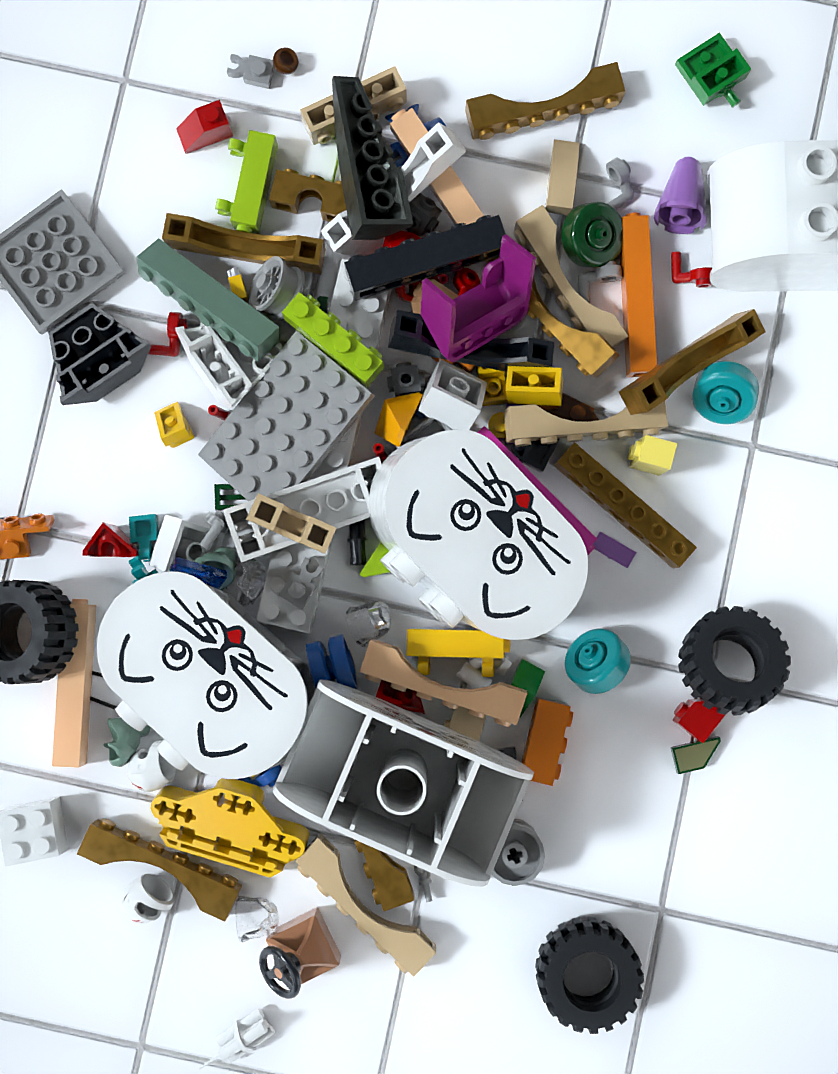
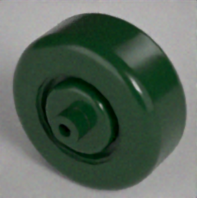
M604 202L584 203L575 207L567 215L562 227L561 238L565 253L571 261L582 267L605 266L609 261H614L623 247V220L619 212Z

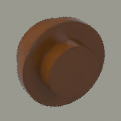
M288 47L278 49L273 56L275 69L284 75H289L296 71L299 61L295 51Z

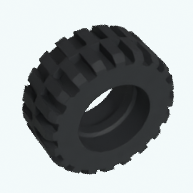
M13 579L12 581L0 582V682L14 685L49 681L61 673L67 666L65 662H70L74 653L72 650L73 647L77 646L78 642L76 631H79V625L75 623L77 615L75 609L70 607L71 601L67 595H62V590L57 586H52L45 581ZM24 612L27 613L31 623V639L25 652L20 647L17 634L18 624Z
M725 606L718 608L715 612L710 611L701 620L697 621L682 641L683 646L679 649L678 657L682 659L678 664L679 672L685 673L682 681L685 687L690 686L692 688V697L695 700L701 698L704 701L703 706L709 710L714 706L717 708V713L724 715L730 711L733 716L742 715L745 712L752 713L779 694L784 688V682L789 678L790 671L786 668L791 665V656L785 653L789 649L787 641L781 640L782 632L778 627L774 629L769 624L771 622L770 619L766 616L760 618L755 610L749 609L745 612L743 607L733 606L729 611V608ZM719 640H728L744 647L754 662L755 674L753 680L750 682H738L722 674L713 660V643Z
M578 917L573 918V924L566 926L565 922L557 925L559 931L556 933L550 931L546 936L547 943H541L538 950L540 957L536 959L535 963L537 971L535 976L543 1002L546 1004L550 1014L553 1017L557 1016L560 1024L565 1027L571 1024L573 1031L582 1033L584 1028H586L590 1034H598V1029L605 1028L606 1032L614 1030L612 1025L618 1021L621 1025L628 1020L626 1014L628 1012L634 1013L638 1007L635 999L642 998L643 989L640 984L644 983V973L640 968L642 964L639 956L625 935L618 928H613L611 923L605 920L600 923L594 917H587V921H582ZM587 952H597L606 955L611 960L614 970L611 981L605 989L591 996H580L567 989L563 976L568 964L575 957Z

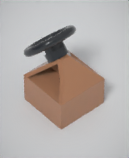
M318 907L269 931L266 938L268 946L263 948L259 955V967L264 980L277 995L285 999L295 998L299 994L302 984L339 966L341 959L339 949ZM268 955H273L274 958L272 969L268 968ZM274 978L282 981L289 990L281 987Z

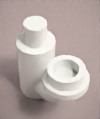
M507 656L504 659L494 658L496 674L500 673L503 676L510 668L512 662L508 660ZM482 658L466 661L456 675L473 689L490 686L493 681L490 677H482V671L479 670L482 668Z

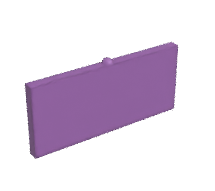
M600 531L596 537L597 540L593 543L596 547L595 550L607 556L608 559H612L628 568L637 552Z

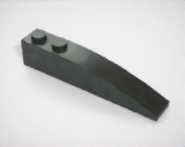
M333 76L332 92L337 153L352 240H379L412 227L413 220L403 173L400 167H396L392 158L394 153L390 144L386 145L381 134L383 129L371 112L372 105L359 77Z

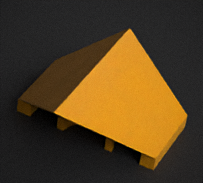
M417 392L385 399L374 434L400 447L403 437L412 423V417L417 413L423 394Z

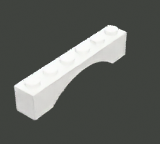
M439 122L417 142L414 151L401 168L409 202L466 152L454 132ZM347 210L339 213L321 230L334 252L348 256L367 241L352 240Z

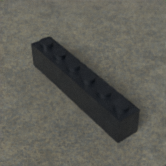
M485 215L478 218L476 222L467 225L466 223L456 224L451 227V230L444 232L433 231L418 240L413 238L406 239L400 245L392 248L384 246L366 256L358 254L350 257L348 261L344 262L354 300L357 301L422 281L426 278L435 277L499 257L502 236L506 234L500 216L491 217V215Z

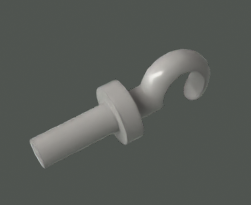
M414 865L415 873L421 876V881H418V883L423 885L426 903L433 900L429 883H432L431 878L428 879L427 872H419L417 866Z

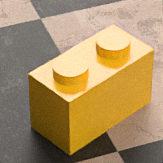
M508 366L505 388L508 404L561 406L564 383L562 368Z

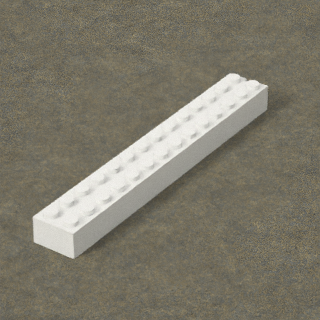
M342 259L329 311L340 319V326L346 331L349 329L355 331L362 338L361 343L365 347L369 348L372 346L378 350L391 290L355 301L345 272L344 262L348 260ZM363 412L307 481L351 466ZM333 538L326 554L300 543L272 551L256 622L304 633L312 632ZM306 557L311 560L307 566V570L310 573L315 572L318 565L324 569L318 577L312 580L311 583L317 587L302 610L280 597L279 593L292 572L298 575L301 573V564Z

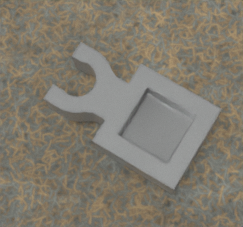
M231 54V63L238 64L239 66L235 69L227 67L228 77L239 78L243 76L245 84L270 89L275 69L273 60L249 55L248 61H246L239 55Z
M306 557L301 564V573L298 575L292 572L279 593L280 597L302 610L317 587L311 583L312 580L318 577L324 569L318 565L316 571L310 573L307 570V566L311 560Z

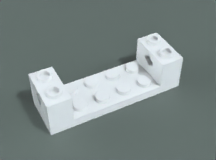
M376 457L265 496L338 529L370 518L369 490L373 477L382 464L380 458ZM255 499L223 510L241 562L298 543L246 520Z

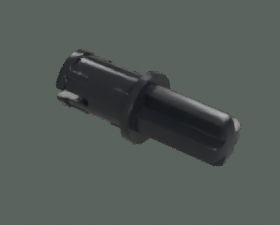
M364 519L349 525L350 539H347V542H350V566L366 565L367 563L365 542L368 541V538H365Z

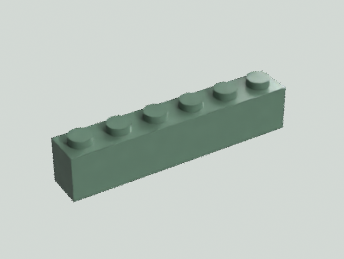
M161 239L155 240L136 256L138 273L145 281L152 282L165 296H170L176 300L185 311H191L205 326H211L225 341H231L245 356H251L259 362L279 343L278 325Z

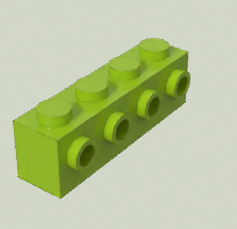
M298 292L281 312L285 321L363 386L368 388L384 369V363L381 360L382 354L372 346L369 348L365 347L361 343L362 338L352 329L346 331L341 327L340 319L330 311L327 314L319 308L321 306L314 297L309 294L305 297L302 293Z

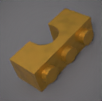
M276 169L269 197L273 209L297 214L299 206L304 199L315 197L322 202L320 213L324 221L331 222L339 213L346 211L341 181H335L334 183L325 181L323 177L318 175H310L308 177L300 175L299 172L292 169H285L284 171Z

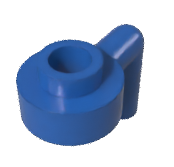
M278 765L263 771L253 780L250 777L239 778L238 780L259 787L268 785L271 788L275 785L282 767Z

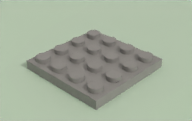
M62 189L0 233V282L41 335L126 274Z

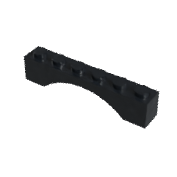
M397 309L390 327L388 348L447 360L437 347L421 314ZM532 337L494 338L455 362L507 372L508 366L552 367L554 342Z

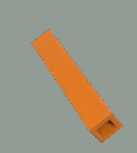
M637 212L622 216L623 247L619 254L620 266L622 267L623 329L628 335L624 341L626 378L641 377L657 366L649 215H641Z

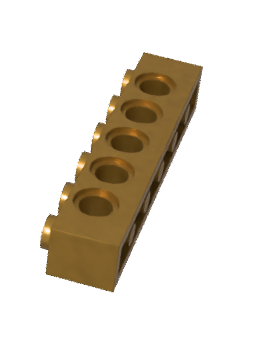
M574 442L554 465L556 469L671 568H680L697 548V546L577 443Z

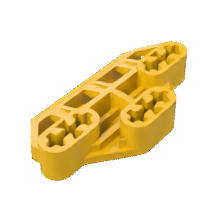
M221 778L217 781L214 788L198 793L167 785L160 789L150 807L154 817L159 820L158 824H161L163 827L159 835L167 847L269 878L282 872L285 864L302 856L309 840V831L305 826L270 814L263 805L265 794L259 786L237 779Z

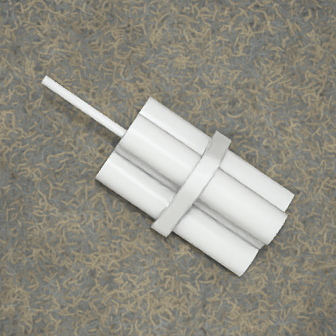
M258 1008L241 1021L237 1019L232 1023L231 1028L216 1037V1042L220 1047L218 1055L198 1069L201 1070L218 1057L223 1062L228 1059L230 1063H233L244 1054L254 1052L257 1045L275 1034L272 1025L268 1024L264 1018L263 1011Z

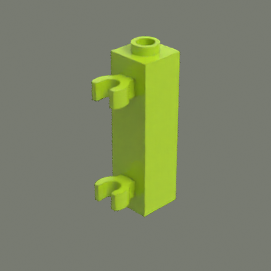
M249 130L247 143L230 138L228 150H231L230 155L243 157L234 203L217 198L215 210H218L217 214L231 216L230 222L236 231L260 233L278 149L276 136L273 134Z

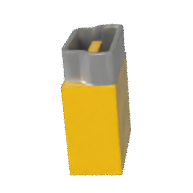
M235 267L228 270L227 275L231 291L248 303V293L240 268Z

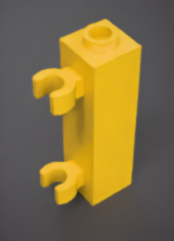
M407 629L406 656H418L417 671L423 675L431 674L430 657L482 658V677H493L494 658H505V652L510 653L511 640L498 638L481 630Z

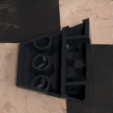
M89 304L48 332L52 356L56 362L58 373L56 380L60 385V403L64 406L99 401L141 372L152 345L145 339L137 336L129 328L117 322L95 304Z

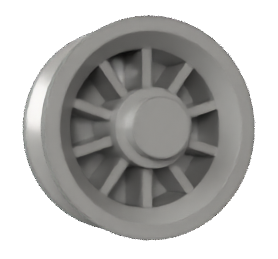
M279 256L269 258L260 267L251 283L248 304L259 312L265 311L268 318L273 321L283 320L284 317L281 312L298 292H303L305 282L303 271L295 266H286L285 260Z

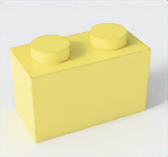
M649 435L643 436L635 442V445L631 444L627 456V460H631L629 468L658 476L671 470L677 443Z

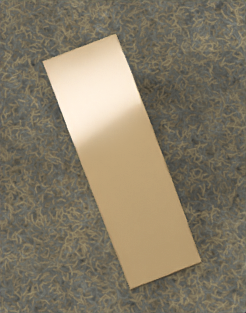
M557 139L553 141L545 209L548 213L568 215L573 209L579 158L578 142Z

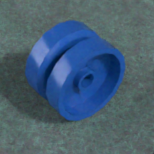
M343 634L329 638L328 649L330 655L327 654L326 648L320 640L306 644V654L315 689L319 680L335 682L336 679L337 683L358 690L354 660Z

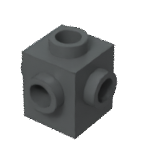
M419 193L409 202L413 225L406 230L422 237L437 228L440 223L437 219L442 210L436 206V203L431 198Z
M411 362L396 364V368H391L392 376L387 377L389 393L394 392L395 397L417 392L421 393V388L426 387L424 372H418V366L411 365ZM402 378H411V381L407 384L401 381Z

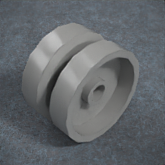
M514 819L492 872V876L503 884L511 886L527 884L535 879L543 868L545 859L543 843L534 828L524 820ZM515 848L517 852L510 854L509 850Z

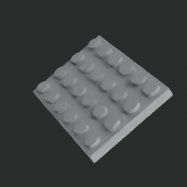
M297 330L269 364L270 368L266 374L241 399L198 453L200 458L247 501L255 499L258 493L265 496L306 482L375 397L373 393Z

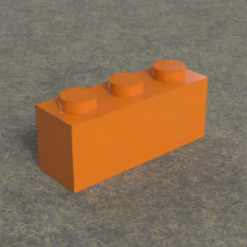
M536 697L521 762L534 772L533 778L530 781L553 786L554 779H559L561 764H558L560 753L564 754L567 747V738L564 737L566 727H571L573 712L570 711V705Z

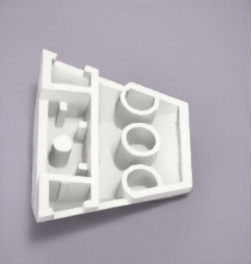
M200 323L199 327L184 329V326L175 328L195 371L218 403L231 409L266 374L270 368L269 364L283 348L279 342L258 362L251 356H245L231 341H225L211 326H205L203 323Z

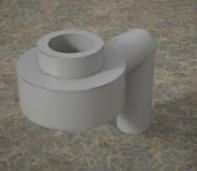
M618 157L606 163V171L609 178L616 186H619L622 192L621 195L607 203L616 210L634 198V192L628 182L631 173L630 166L626 160H621Z
M609 261L605 266L596 268L595 271L580 273L578 275L579 295L590 303L589 282L608 283L622 279V267L616 265L614 261Z
M219 510L215 513L209 511L204 518V521L212 527L199 545L207 550L210 549L221 532L226 535L229 531L225 516Z

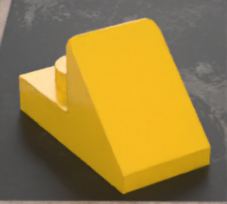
M178 401L154 412L160 438L165 447L170 445L171 448H175L194 438L191 427Z

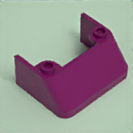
M507 234L502 236L500 257L489 262L484 267L482 283L452 300L427 278L422 281L421 316L441 354L450 362L461 359L516 326L525 318L528 312L536 257Z

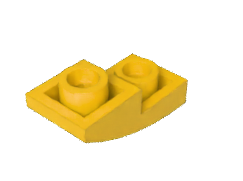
M477 366L478 378L487 382L482 406L507 404L505 372Z

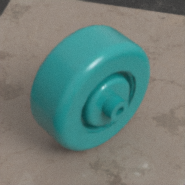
M731 361L713 363L704 368L695 380L692 393L694 407L702 417L713 423L728 425L741 422L748 418L756 408L759 383L754 373L742 364Z
M603 628L592 629L581 634L570 645L565 656V671L570 680L582 691L590 694H601L612 690L622 682L629 671L631 655L627 645L616 633Z

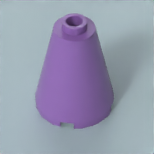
M688 156L679 159L675 163L655 209L654 221L657 226L659 223L664 225V230L669 233L691 234L694 233L695 228L701 226L702 229L705 227L708 214L701 163L694 157Z

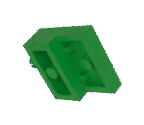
M720 32L677 59L675 66L703 106L722 96L726 98L731 108H734L741 102L733 88L747 78L751 67L737 48L732 51Z

